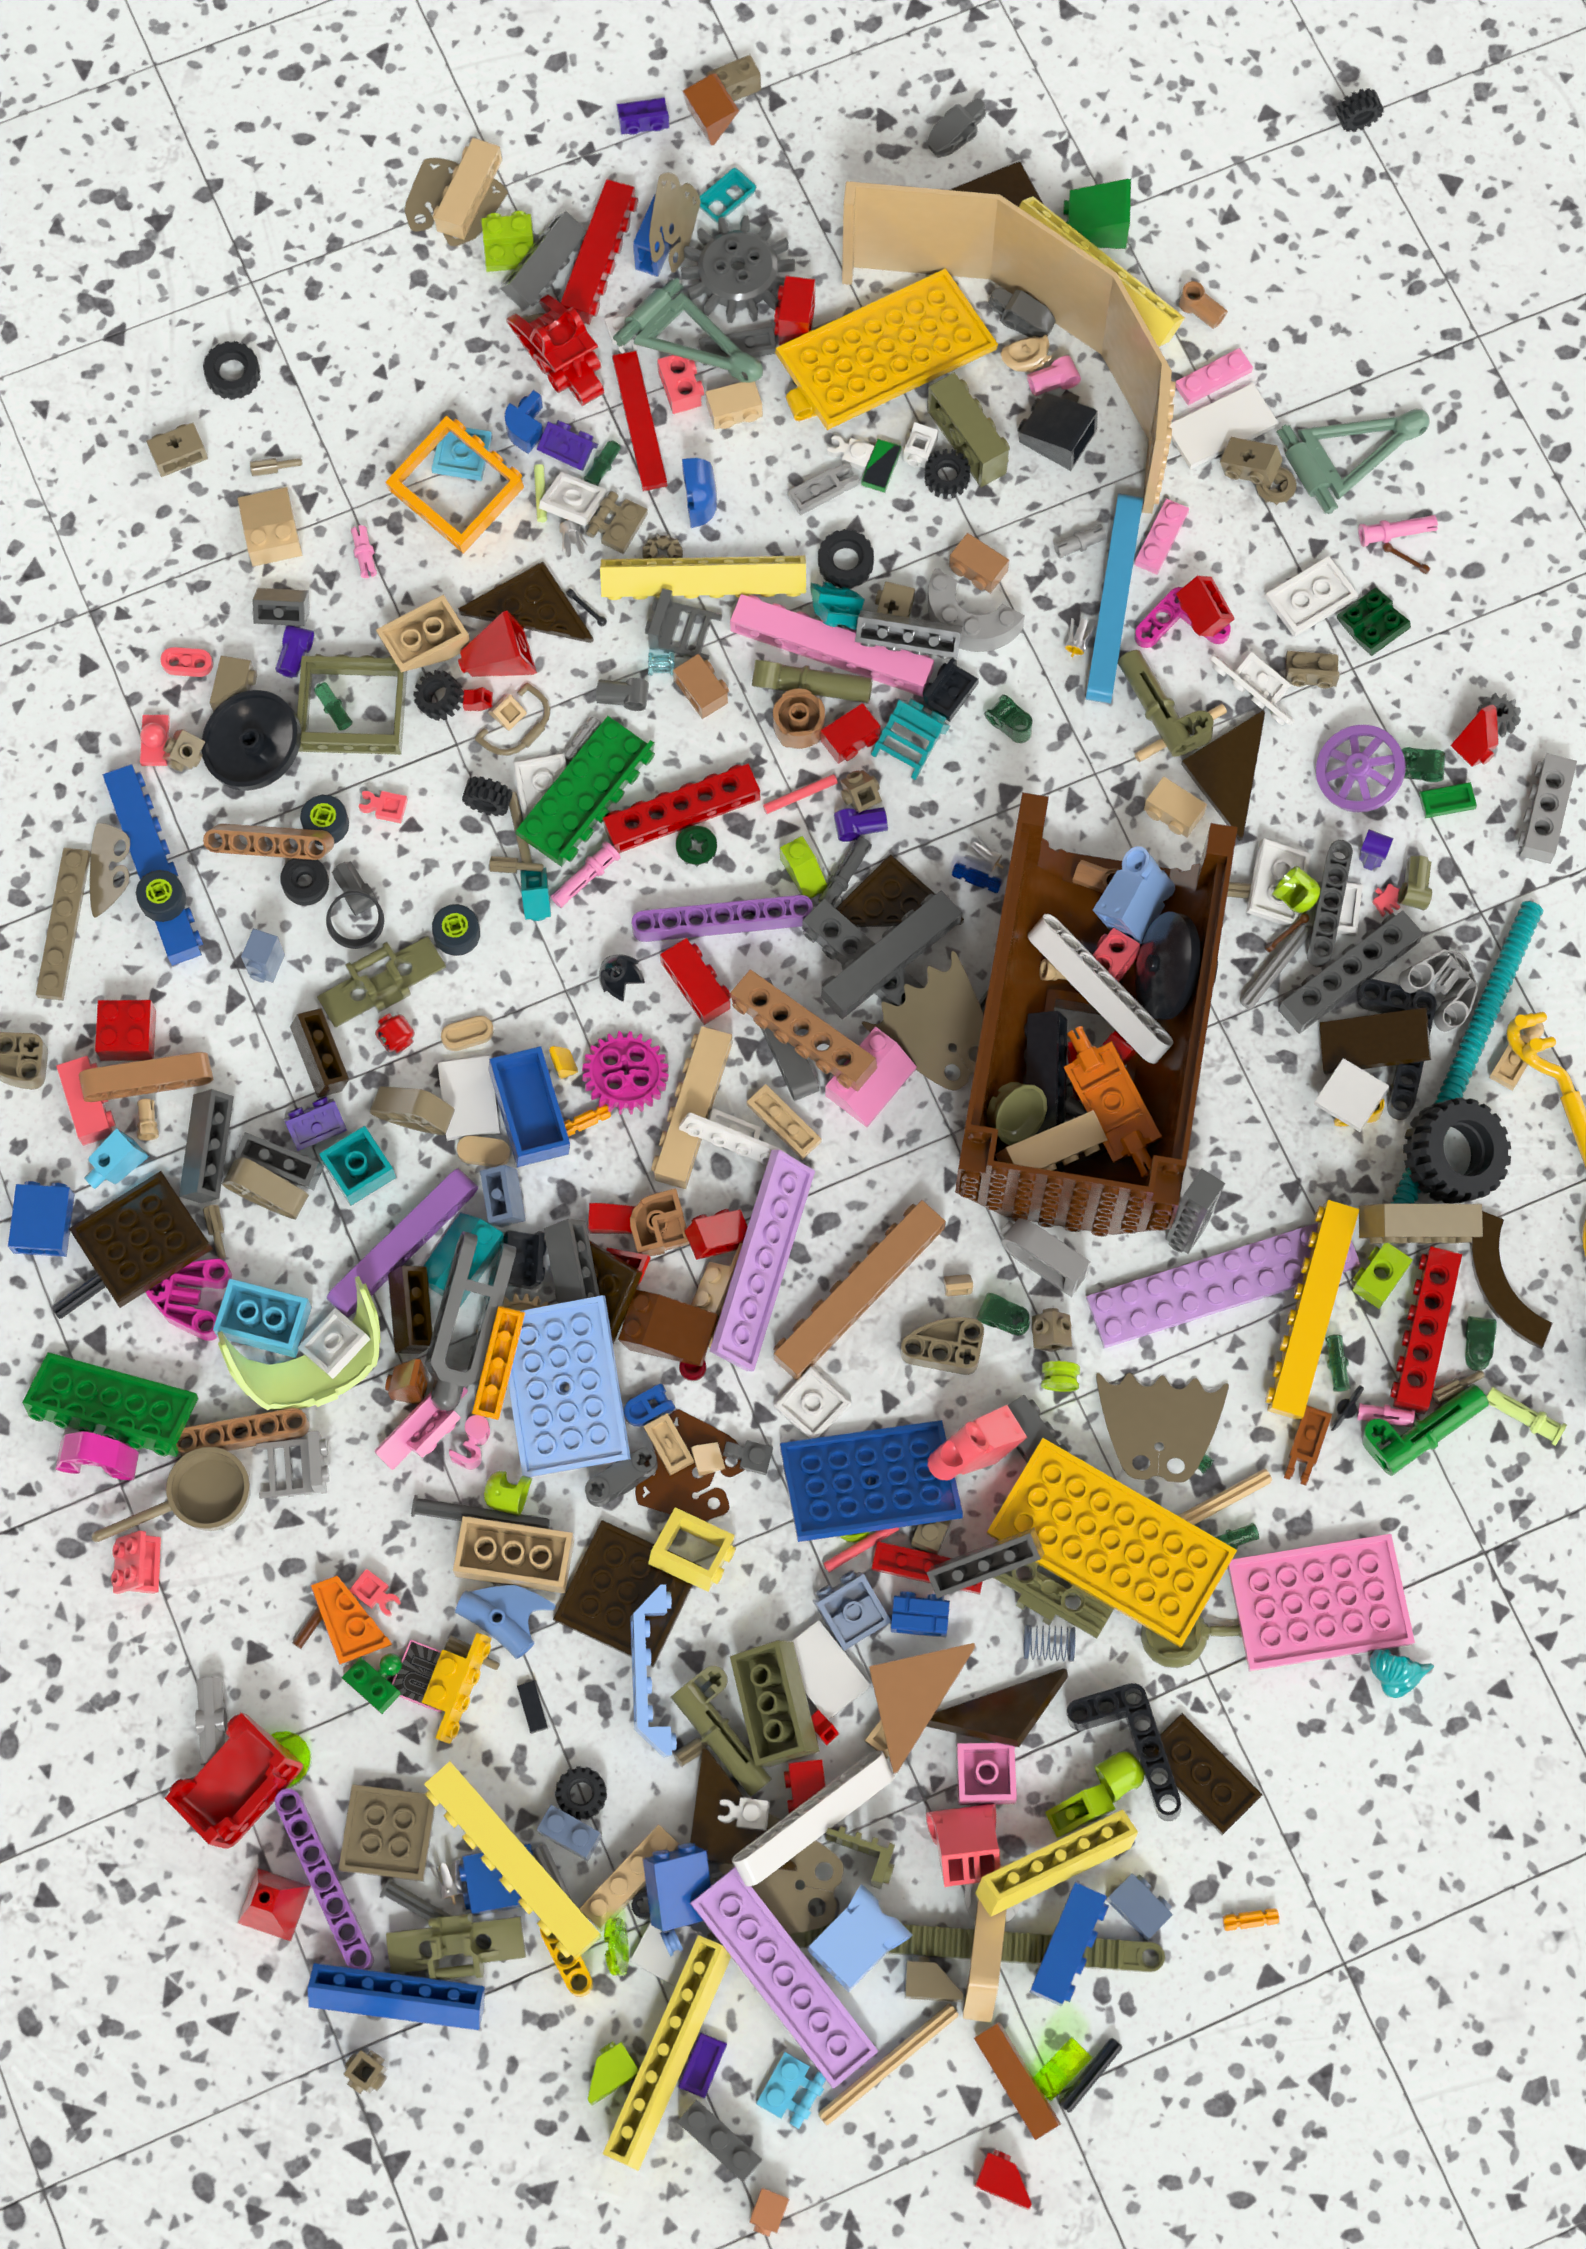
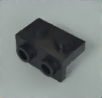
M952 657L948 663L941 665L934 682H929L926 685L922 694L924 697V707L943 715L950 722L979 684V679L958 667L957 660Z
M508 1230L504 1233V1243L516 1247V1255L507 1286L533 1289L543 1282L545 1277L543 1256L547 1249L544 1232L538 1231L535 1234Z

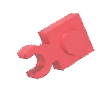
M370 791L362 792L363 798L371 802L367 805L359 804L358 807L361 812L371 813L376 811V819L402 823L408 801L407 796L381 791L380 798H378Z
M368 1569L362 1573L349 1590L371 1609L378 1603L382 1613L388 1617L392 1613L386 1609L387 1602L394 1601L398 1605L401 1604L396 1595L385 1593L389 1586Z

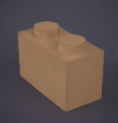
M967 533L950 554L949 567L956 575L964 576L972 581L976 588L986 590L991 594L1008 572L1009 559Z
M697 654L673 669V678L700 717L704 719L728 704L729 689L722 679L718 680L713 674L715 671L708 660L704 661Z

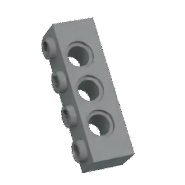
M1546 753L1543 762L1538 761L1534 776L1538 777L1537 785H1532L1529 799L1533 800L1532 807H1527L1523 823H1527L1526 832L1521 831L1518 846L1522 847L1521 857L1551 864L1559 842L1577 764L1576 760ZM1546 782H1553L1557 787L1552 788ZM1540 805L1549 806L1551 811L1543 810ZM1535 828L1543 829L1546 834L1537 833Z

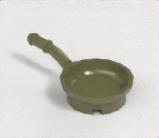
M1010 1082L1003 1085L998 1090L1001 1093L997 1098L993 1096L989 1102L987 1121L991 1127L999 1129L998 1138L1008 1145H1013L1034 1136L1038 1132L1045 1119L1047 1099L1043 1091L1032 1084Z
M1199 1616L1181 1648L1143 1625L1141 1629V1641L1144 1651L1154 1662L1170 1668L1187 1666L1198 1659L1206 1647L1209 1636H1240L1242 1638L1239 1624L1237 1626L1208 1627L1201 1616Z

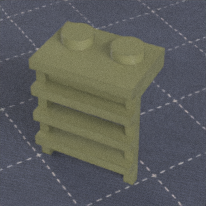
M840 1826L839 1831L831 1828L827 1829V1841L878 1858L870 1886L881 1889L883 1883L889 1884L895 1866L890 1863L895 1844L889 1843L888 1848L878 1845L879 1839L873 1837L872 1842L862 1840V1833L857 1832L855 1837L845 1834L846 1828Z

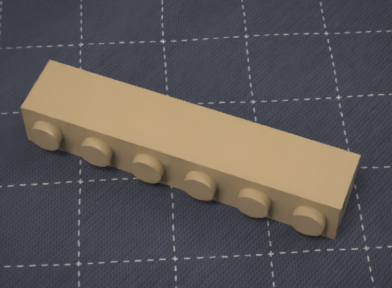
M701 1026L699 1034H694L691 1043V1049L694 1051L692 1057L686 1059L683 1073L686 1076L683 1083H678L675 1093L678 1101L676 1107L671 1106L667 1122H670L668 1132L663 1131L659 1143V1146L662 1147L660 1156L655 1155L651 1171H654L655 1181L683 1189L687 1188L702 1139L690 1136L688 1133L679 1130V1126L688 1113H693L705 1119L708 1118L733 1044L732 1034Z

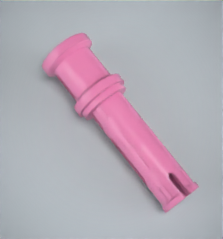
M1435 515L1391 523L1382 520L1379 524L1366 526L1365 524H1360L1358 535L1362 547H1365L1369 543L1379 541L1388 543L1392 538L1437 531L1438 523Z
M604 841L602 847L592 857L588 856L582 868L551 894L550 898L558 907L562 908L595 876H602L605 873L604 870L614 860L618 861L621 858L619 853L611 844Z

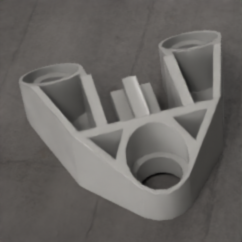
M1443 949L1401 972L1399 983L1404 991L1414 993L1426 987L1437 976L1441 975L1434 983L1436 986L1434 990L1446 996L1441 1001L1442 1004L1435 1011L1433 1020L1440 1031L1447 1032L1464 1023L1472 1010L1478 986L1467 959L1459 952ZM1410 974L1416 978V986L1412 985ZM1445 1013H1447L1450 1016V1025L1447 1024L1445 1021Z

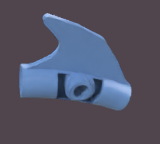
M507 1585L470 1592L465 1591L457 1604L455 1613L482 1628L503 1645L515 1659H518L535 1644L529 1630L528 1620L530 1614L534 1611H553L556 1606L537 1593L517 1585ZM496 1617H502L500 1622H494Z

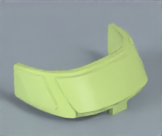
M359 1276L355 1277L357 1310L352 1322L366 1333L370 1340L334 1379L306 1355L287 1362L270 1365L249 1360L234 1348L222 1331L217 1333L220 1340L218 1345L229 1373L247 1396H250L251 1399L266 1410L300 1409L314 1405L319 1407L338 1399L339 1395L345 1393L366 1378L373 1367L377 1365L381 1339L376 1308L366 1283L362 1284Z

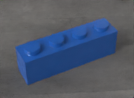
M1075 1882L1030 1988V1993L1059 2006L1063 2005L1064 2000L1070 2002L1076 1988L1075 1985L1071 1984L1075 1973L1081 1975L1087 1961L1086 1958L1082 1957L1086 1946L1092 1948L1098 1934L1093 1929L1097 1920L1103 1921L1109 1905L1105 1904L1106 1895Z

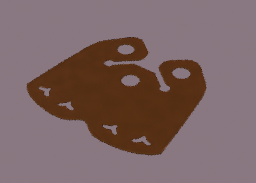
M679 1409L669 1415L673 1423L678 1418L679 1426L675 1427L692 1458V1446L718 1442L725 1469L720 1470L721 1474L726 1477H733L744 1471V1469L739 1468L741 1460L737 1459V1465L734 1467H728L725 1463L727 1457L723 1456L726 1442L739 1445L731 1436ZM653 1446L658 1463L655 1475H652L636 1486L635 1495L638 1505L670 1515L674 1508H678L703 1521L722 1516L730 1509L725 1491L720 1488H714L700 1495L698 1499L692 1497L693 1493H698L710 1486L716 1472L703 1475L699 1479L695 1478L692 1475V1471L696 1467L694 1462L670 1476ZM649 1460L643 1463L645 1467L650 1466ZM644 1486H645V1487L647 1488V1490L650 1492V1493L647 1494L645 1497H643V1495H644V1493H645V1491H644ZM715 1497L720 1501V1506L717 1509L709 1508L708 1501L710 1498Z

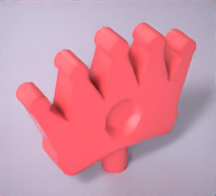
M1388 884L1384 892L1380 888L1375 890L1379 896L1374 898L1372 903L1376 906L1382 917L1386 915L1384 910L1392 914L1393 909L1391 907L1395 910L1400 908L1397 904L1400 889L1392 884Z

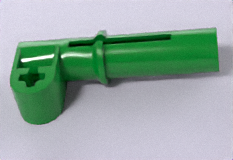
M1471 1384L1422 1421L1417 1419L1413 1423V1427L1401 1436L1383 1419L1369 1421L1365 1427L1362 1444L1379 1466L1389 1476H1393L1427 1450L1436 1449L1438 1442L1488 1407V1399L1478 1386ZM1389 1441L1391 1442L1382 1450L1379 1449L1380 1443L1384 1445Z

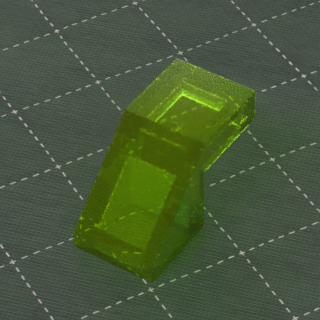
M1071 2037L1033 2078L1044 2096L1051 2102L1093 2057Z

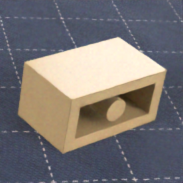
M755 381L750 383L740 382L705 392L706 405L714 430L719 428L727 429L734 424L753 422L763 417L762 402Z
M1163 776L1146 799L1144 810L1153 820H1160L1168 825L1173 833L1188 837L1205 814L1207 804Z

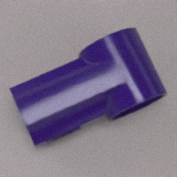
M286 626L282 639L283 648L275 668L276 672L288 678L298 677L302 656L309 653L312 648L314 631L297 626Z
M884 807L863 810L861 812L849 808L834 813L837 836L841 842L854 841L865 834L888 831Z
M1369 829L1360 851L1361 856L1359 860L1363 863V868L1372 871L1376 867H1381L1383 860H1386L1394 838Z

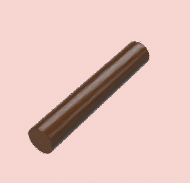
M318 1607L292 1642L299 1649H302L322 1620Z

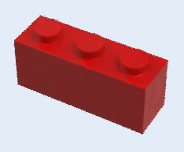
M685 938L661 953L660 960L662 966L703 1025H706L731 1009V994L724 984L722 986L719 985L715 979L717 974L710 964L705 965L701 959L703 955L699 947L695 943L691 945L689 940Z

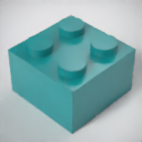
M366 1126L361 1127L319 1153L323 1165L350 1206L396 1178L391 1164Z

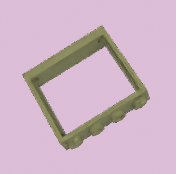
M316 654V656H302L297 717L301 726V744L298 752L401 755L407 671L400 672L391 656L387 658H375L370 655H363L359 658L342 654L335 657H324L320 654ZM312 674L398 676L393 735L308 732Z

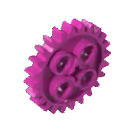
M618 1031L617 1038L615 1039L609 1033L607 1034V1042L599 1038L598 1047L591 1045V1054L585 1055L586 1063L582 1066V1071L585 1072L582 1076V1081L588 1082L585 1084V1090L592 1091L591 1100L600 1098L599 1107L606 1103L609 1104L608 1112H611L614 1107H618L619 1115L623 1113L624 1108H628L630 1115L633 1114L634 1107L643 1112L644 1103L652 1107L653 1098L661 1099L660 1091L666 1090L664 1082H668L669 1074L665 1073L669 1067L668 1064L664 1063L666 1056L665 1054L658 1055L660 1046L651 1048V1038L644 1043L642 1041V1034L640 1033L635 1039L633 1038L632 1031H629L627 1037H623L621 1031ZM634 1056H639L643 1060L640 1062H634L630 1058ZM612 1059L616 1064L607 1065L604 1061ZM642 1080L647 1084L645 1086H638L634 1082ZM616 1083L620 1088L615 1090L609 1088L608 1085Z

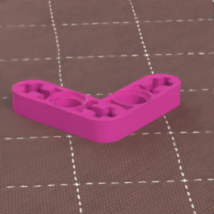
M1183 587L1171 590L1137 626L1134 639L1138 646L1142 648L1154 646L1179 618L1191 626L1187 613L1181 609L1179 603H1175V597L1178 599L1176 593ZM1161 612L1167 613L1170 620L1166 623H1161L1156 619V615ZM1230 624L1223 628V634L1218 633L1214 637H1204L1214 644H1223L1229 638ZM1153 625L1154 629L1151 632V637L1142 638V632L1146 634Z

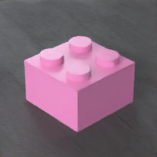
M1001 1743L957 1744L958 1805L1015 1804L1017 1800L1015 1747Z

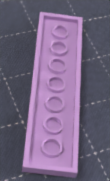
M779 1149L771 1151L710 1347V1352L745 1371L754 1372L815 1174V1170Z
M735 1867L690 1902L833 2089L879 2052L751 1886H745Z

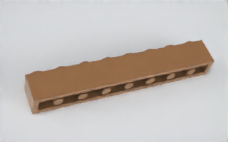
M923 1200L917 1205L913 1203L903 1214L905 1218L899 1224L895 1222L885 1232L887 1237L880 1244L875 1242L866 1252L868 1256L862 1262L858 1260L852 1265L848 1271L850 1275L843 1282L838 1280L829 1291L831 1293L825 1301L820 1299L812 1307L811 1312L813 1313L806 1320L802 1318L796 1323L792 1329L794 1333L788 1339L784 1337L776 1344L773 1349L775 1350L774 1361L796 1381L836 1343L945 1229L946 1221Z

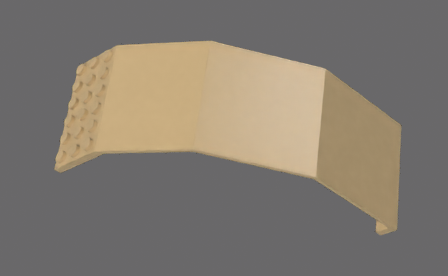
M846 181L843 207L842 284L852 285L854 267L922 274H935L946 268L951 276L990 279L1011 294H1014L1016 290H1022L1046 306L1056 319L1055 324L1102 355L1148 438L1142 513L1152 514L1154 504L1159 505L1169 444L1171 443V420L1173 419L1174 412L1173 397L1175 395L1176 381H1171L1172 370L1118 274L1001 195Z

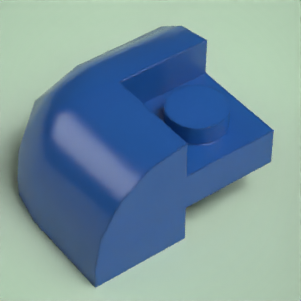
M686 458L682 459V470L690 526L695 528L706 524L713 518L717 510V490L712 464L705 459Z

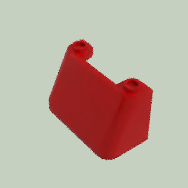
M242 1712L229 1720L226 1731L229 1739L193 1779H179L174 1782L169 1789V1794L165 1797V1800L208 1845L224 1849L233 1847L242 1839L274 1803L277 1794L281 1790L286 1789L303 1768V1764L252 1718Z

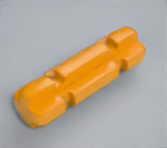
M604 1104L601 1107L597 1106L594 1111L591 1109L573 1117L572 1121H564L568 1137L575 1134L576 1130L580 1132L597 1124L598 1120L604 1121L610 1118L611 1112H608V1106Z
M1276 1908L1266 1909L1265 1912H1262V1910L1242 1912L1237 1916L1235 1914H1228L1223 1916V1927L1226 1931L1236 1930L1237 1927H1240V1929L1260 1927L1265 1923L1267 1925H1275L1279 1923V1913Z

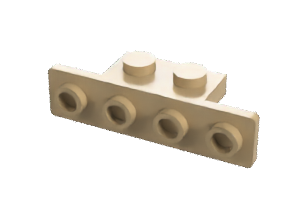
M743 1243L739 1244L730 1266L712 1262L708 1263L691 1303L692 1306L719 1315L709 1348L714 1338Z

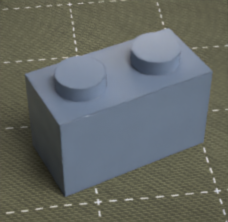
M254 928L241 955L250 978L264 983L265 980L274 982L285 956L278 936Z
M501 1165L481 1170L480 1176L488 1223L505 1227L525 1222L517 1169Z
M550 1805L537 1828L540 1835L586 1861H589L602 1838L599 1831L553 1805Z
M1131 1873L1106 1901L1147 1942L1172 1917L1173 1914L1169 1911L1172 1907L1162 1896L1159 1895L1156 1898L1149 1891L1151 1885L1141 1875L1136 1877Z

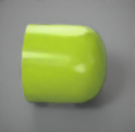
M1295 866L1280 880L1272 895L1285 902L1293 912L1304 913L1316 904L1321 891L1315 879L1299 866Z
M494 1472L488 1478L485 1485V1503L494 1510L520 1516L524 1509L533 1478L522 1476L518 1484L514 1485L508 1482L507 1472Z
M1119 1751L1094 1766L1100 1784L1104 1783L1113 1803L1120 1800L1128 1791L1134 1788L1138 1789L1144 1781V1771L1141 1763L1132 1753L1127 1751Z

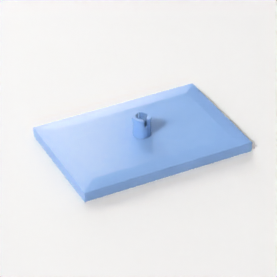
M605 1296L522 1310L521 1312H525V1317L508 1382L522 1476L535 1477L631 1459ZM569 1383V1390H564L563 1388H566V1385Z

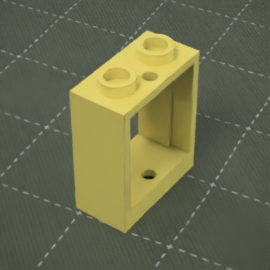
M674 1508L651 1550L648 1564L709 1592L713 1583L718 1585L725 1570L722 1568L724 1562L730 1563L735 1553L736 1547L732 1546L735 1535L678 1508ZM680 1529L720 1547L709 1570L668 1551Z

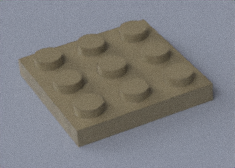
M352 1785L338 1870L424 1882L435 1813L433 1803L424 1793Z

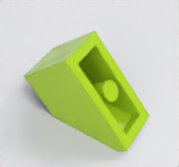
M801 836L780 847V860L800 894L812 899L823 893L827 887L826 881L817 859L804 837Z
M1103 1783L1077 1793L1049 1809L1045 1814L1056 1837L1059 1838L1116 1810Z
M613 2041L599 2050L602 2055L596 2059L587 2099L592 2106L634 2079L638 2074L639 2069L622 2042L616 2045Z

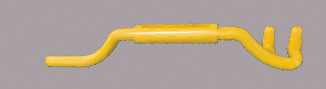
M1545 1012L1529 1013L1526 1015L1519 1014L1507 1026L1508 1043L1525 1063L1557 1080L1563 1095L1560 1097L1586 1168V1108L1580 1092L1575 1091L1571 1077L1564 1068L1537 1055V1052L1554 1047L1556 1039L1551 1036L1543 1039L1533 1038L1525 1044L1520 1037L1522 1029L1545 1022L1547 1015ZM1585 1220V1223H1584L1583 1234H1582L1583 1250H1584V1253H1585V1257H1586V1220Z

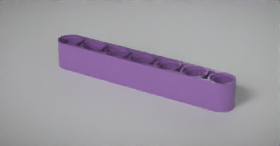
M795 895L644 910L634 914L631 922L632 931L637 940L651 942L802 927L803 919L813 910V904L808 897ZM803 907L807 909V912L805 914H797L795 910ZM772 910H778L781 912V915L772 917L768 913ZM748 912L753 913L755 915V917L750 920L745 919L742 916ZM720 915H725L729 918L725 922L716 920ZM693 918H700L703 920L702 923L698 925L690 923V920H692ZM669 920L676 922V925L673 927H666L663 924ZM648 923L650 927L646 930H641L638 928V925Z
M459 1168L451 1172L333 1287L327 1295V1300L346 1317L355 1313L357 1310L355 1277L359 1276L362 1284L366 1283L370 1296H372L388 1280L389 1273L403 1266L475 1195L478 1186Z
M283 1789L275 1797L276 1809L344 1960L349 1968L370 1970L374 1963L373 1953L306 1805L296 1791L293 1789ZM289 1796L295 1797V1807L291 1810H284L282 1806L284 1799ZM306 1822L308 1825L307 1832L302 1836H296L294 1834L296 1824ZM310 1848H318L320 1852L318 1859L308 1862L305 1857L306 1852ZM329 1873L331 1875V1883L327 1887L320 1888L317 1884L319 1876ZM335 1899H341L343 1902L342 1910L337 1914L330 1913V1903ZM347 1925L354 1926V1936L349 1940H343L341 1938L343 1927ZM364 1951L367 1955L365 1964L355 1966L352 1961L354 1954Z

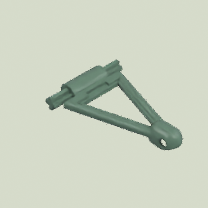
M678 278L671 279L662 289H655L625 318V325L613 336V340L617 341L619 347L625 346L636 336L634 339V344L728 370L730 375L742 382H754L763 375L761 362L755 357L742 352L683 292L672 300L683 289V285L680 284ZM684 310L730 358L656 337ZM742 372L748 375V379L743 377Z
M1413 409L1399 417L1298 429V435L1302 442L1298 440L1290 425H1283L1276 433L1287 450L1285 453L1286 458L1308 495L1315 497L1323 512L1329 515L1338 509L1337 503L1328 490L1329 487L1336 499L1339 500L1403 442L1412 440L1425 433L1429 427L1430 419L1426 411ZM1393 430L1394 433L1393 436L1343 480L1318 440Z

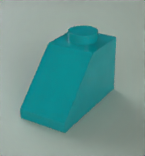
M546 867L541 872L520 870L525 920L542 921L546 917H551Z

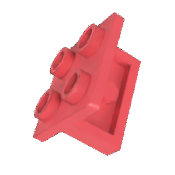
M140 1530L116 1539L112 1550L113 1557L115 1558L114 1571L111 1576L113 1593L120 1594L133 1591L154 1594L159 1592L161 1537L147 1536L146 1531Z

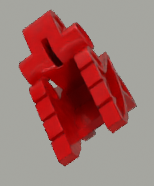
M547 294L539 300V304L546 314L528 323L515 313L506 318V322L536 362L539 369L544 374H547L554 390L560 393L569 388L579 404L584 406L604 394L603 386L594 374V372L601 369L600 361L593 351L598 348V345L587 332L577 311L573 307L566 309L554 297Z

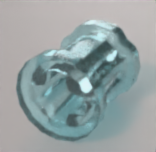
M670 653V655L648 654L649 676H653L654 673H669L673 675L675 653Z

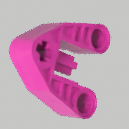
M221 1259L195 1261L146 1291V1294L170 1324L200 1339L212 1341L217 1338L213 1331L217 1317L212 1312L174 1304V1302L198 1306L201 1300V1290L179 1287L178 1284L198 1288L224 1289L227 1287L229 1279H232V1273L228 1265ZM215 1270H225L221 1278H212ZM204 1322H214L213 1327L210 1330H201V1326Z
M76 1432L65 1434L60 1442L56 1470L78 1474L81 1470V1464L99 1466L113 1478L134 1480L139 1452L120 1441L95 1433Z

